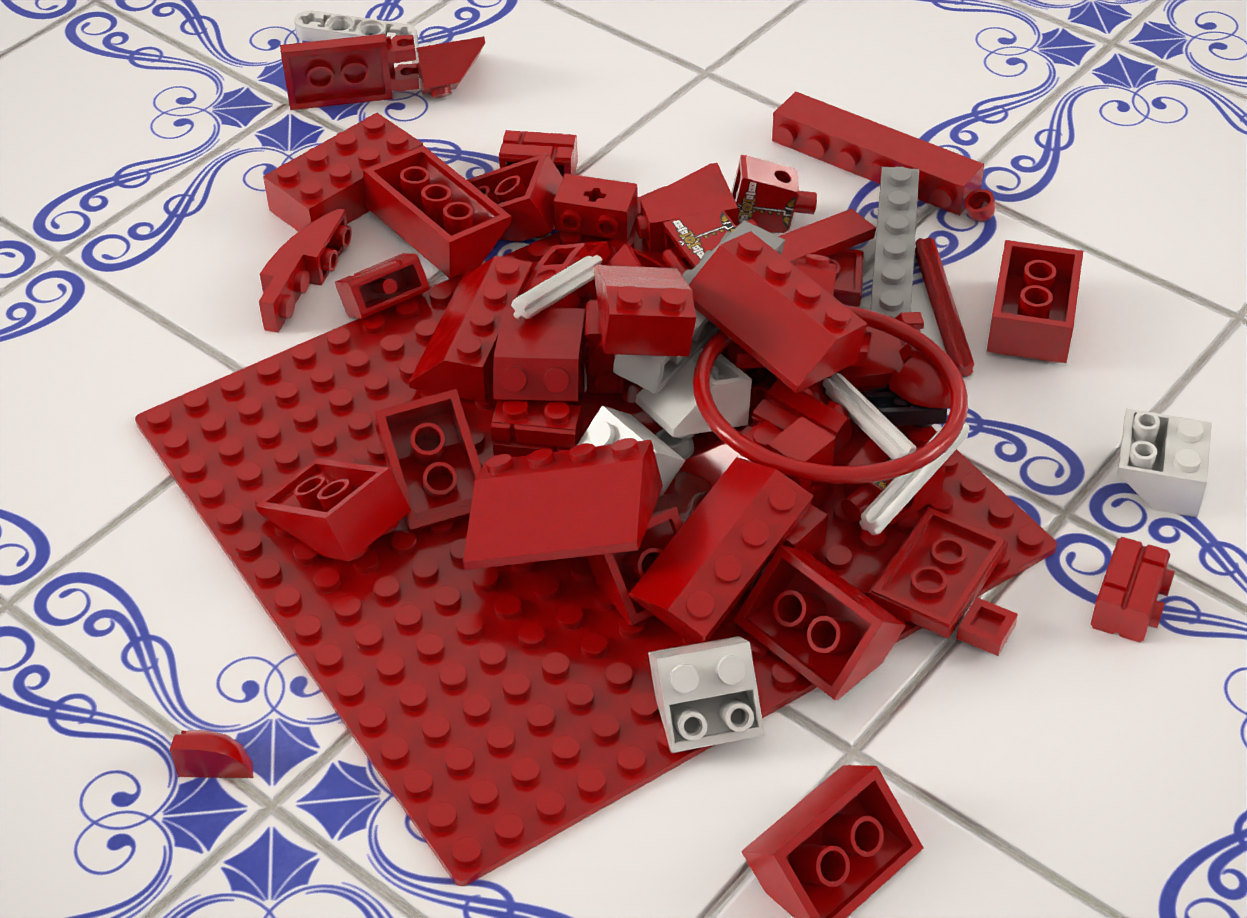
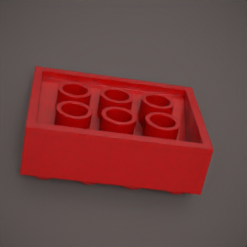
M624 438L614 442L612 445L595 447L593 444L585 443L565 451L553 452L551 449H540L526 456L511 457L509 454H500L485 461L474 482L463 559L465 570L639 550L663 488L652 440L637 441L634 438Z

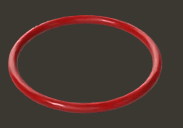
M845 305L867 323V327L885 332L904 341L929 359L939 370L947 384L951 407L949 417L942 430L933 440L915 452L882 463L859 466H833L805 462L770 451L742 435L722 416L710 391V375L718 356L733 342L723 331H719L703 348L693 373V393L697 407L710 429L731 449L754 463L775 468L784 475L832 484H860L889 480L914 472L936 460L951 447L963 429L968 411L967 390L960 371L952 359L929 337L906 323L887 315Z

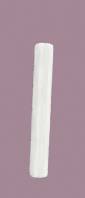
M598 255L594 257L586 256L518 296L511 304L515 310L514 317L519 320L522 318L530 319L595 279V265H601L603 259Z
M835 373L831 378L824 379L823 386L826 388V394L834 402L841 405L848 412L849 417L892 460L916 451V446L843 375Z
M965 422L956 441L936 460L921 469L894 478L861 514V528L868 530L872 535L881 533L968 437L969 424ZM943 425V426L941 427V429L928 441V443L936 437V435L942 430V428L944 427V425Z

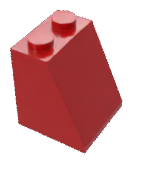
M504 307L494 352L493 399L578 401L585 390L586 308H546L530 319L522 318L519 320L513 315L515 312L513 307Z

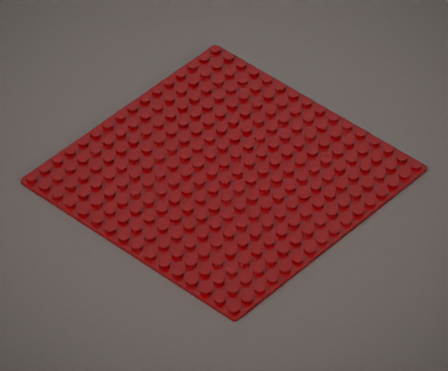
M663 186L661 188H658L654 191H651L647 194L638 197L637 216H641L640 200L659 191L660 189L666 186ZM635 222L627 241L559 231L501 256L532 262L534 270L538 262L552 246L607 241L611 255L601 265H606L621 247L627 244L667 266L662 258L665 250L650 253L645 238L639 239ZM476 268L430 287V290L366 318L351 321L152 407L135 417L136 425L453 882L458 886H466L715 746L712 745L675 753L670 751L655 698L648 652L692 645V643L655 615L634 625H629L597 584L586 556L465 570L463 559L470 515L410 532L404 516L399 521V525L395 530L377 538L368 546V551L362 557L348 562L324 557L258 513L255 505L316 458L387 467L375 428L374 411L437 394L410 389L409 381L460 280ZM595 279L578 289L581 303L576 308H586L588 301L597 300ZM585 355V390L578 401H563L567 404L582 405L583 435L602 406L631 414L655 435L663 429L636 404V396L643 389L641 386L628 380V391L625 393H590L587 391ZM758 368L755 372L748 374L752 379L751 385H760L768 390L777 381L776 376L767 368ZM885 385L862 387L856 389L859 392H863L872 388H881ZM493 389L486 403L460 398L481 468L485 461L494 457L491 423L497 400L493 399ZM827 395L828 401H833V400ZM851 418V438L841 452L837 453L833 466H847L870 439ZM912 425L895 426L918 449L924 447L937 433L932 426L925 428ZM713 431L694 434L691 437L694 443L693 453L719 437ZM956 449L943 463L946 469L942 496L896 524L887 525L877 535H872L868 530H863L860 526V521L854 522L845 516L841 509V502L846 498L843 493L844 484L831 483L830 498L818 507V509L828 514L826 544L813 557L868 597V592L926 509L930 507L1008 540L1005 554L976 596L978 597L1053 555L1057 548V542ZM677 473L664 494L658 498L653 513L676 507L684 524L704 499V496ZM752 587L742 596L709 641L739 636L750 642L762 718L814 690L817 686L733 621L754 587ZM892 614L906 625L895 643L923 628Z

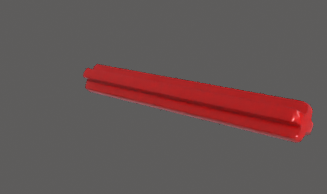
M931 237L926 239L919 238L915 242V254L946 354L952 359L961 376L965 375L968 377L973 373L975 363L936 243Z

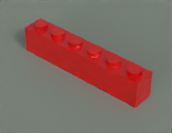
M797 91L773 112V142L878 184L881 183L882 167L919 169L918 200L958 216L966 209L964 204L966 196L976 189H981L984 163Z

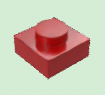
M976 597L958 626L956 639L999 656L1016 626L1018 614Z

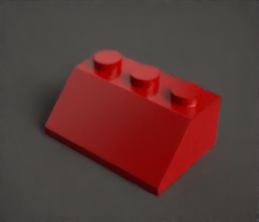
M782 545L778 547L733 620L833 700H839L880 666L906 627L903 622L805 550Z
M842 765L741 852L765 893L792 917L847 918L924 847L879 768L867 765Z

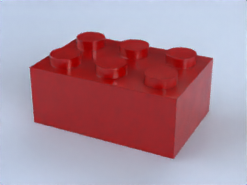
M1005 240L986 352L1067 364L1074 328L1084 251Z

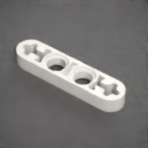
M314 10L300 12L294 18L296 35L304 41L312 42L368 36L370 34H385V37L391 36V39L396 35H413L415 51L419 46L417 30L409 24Z

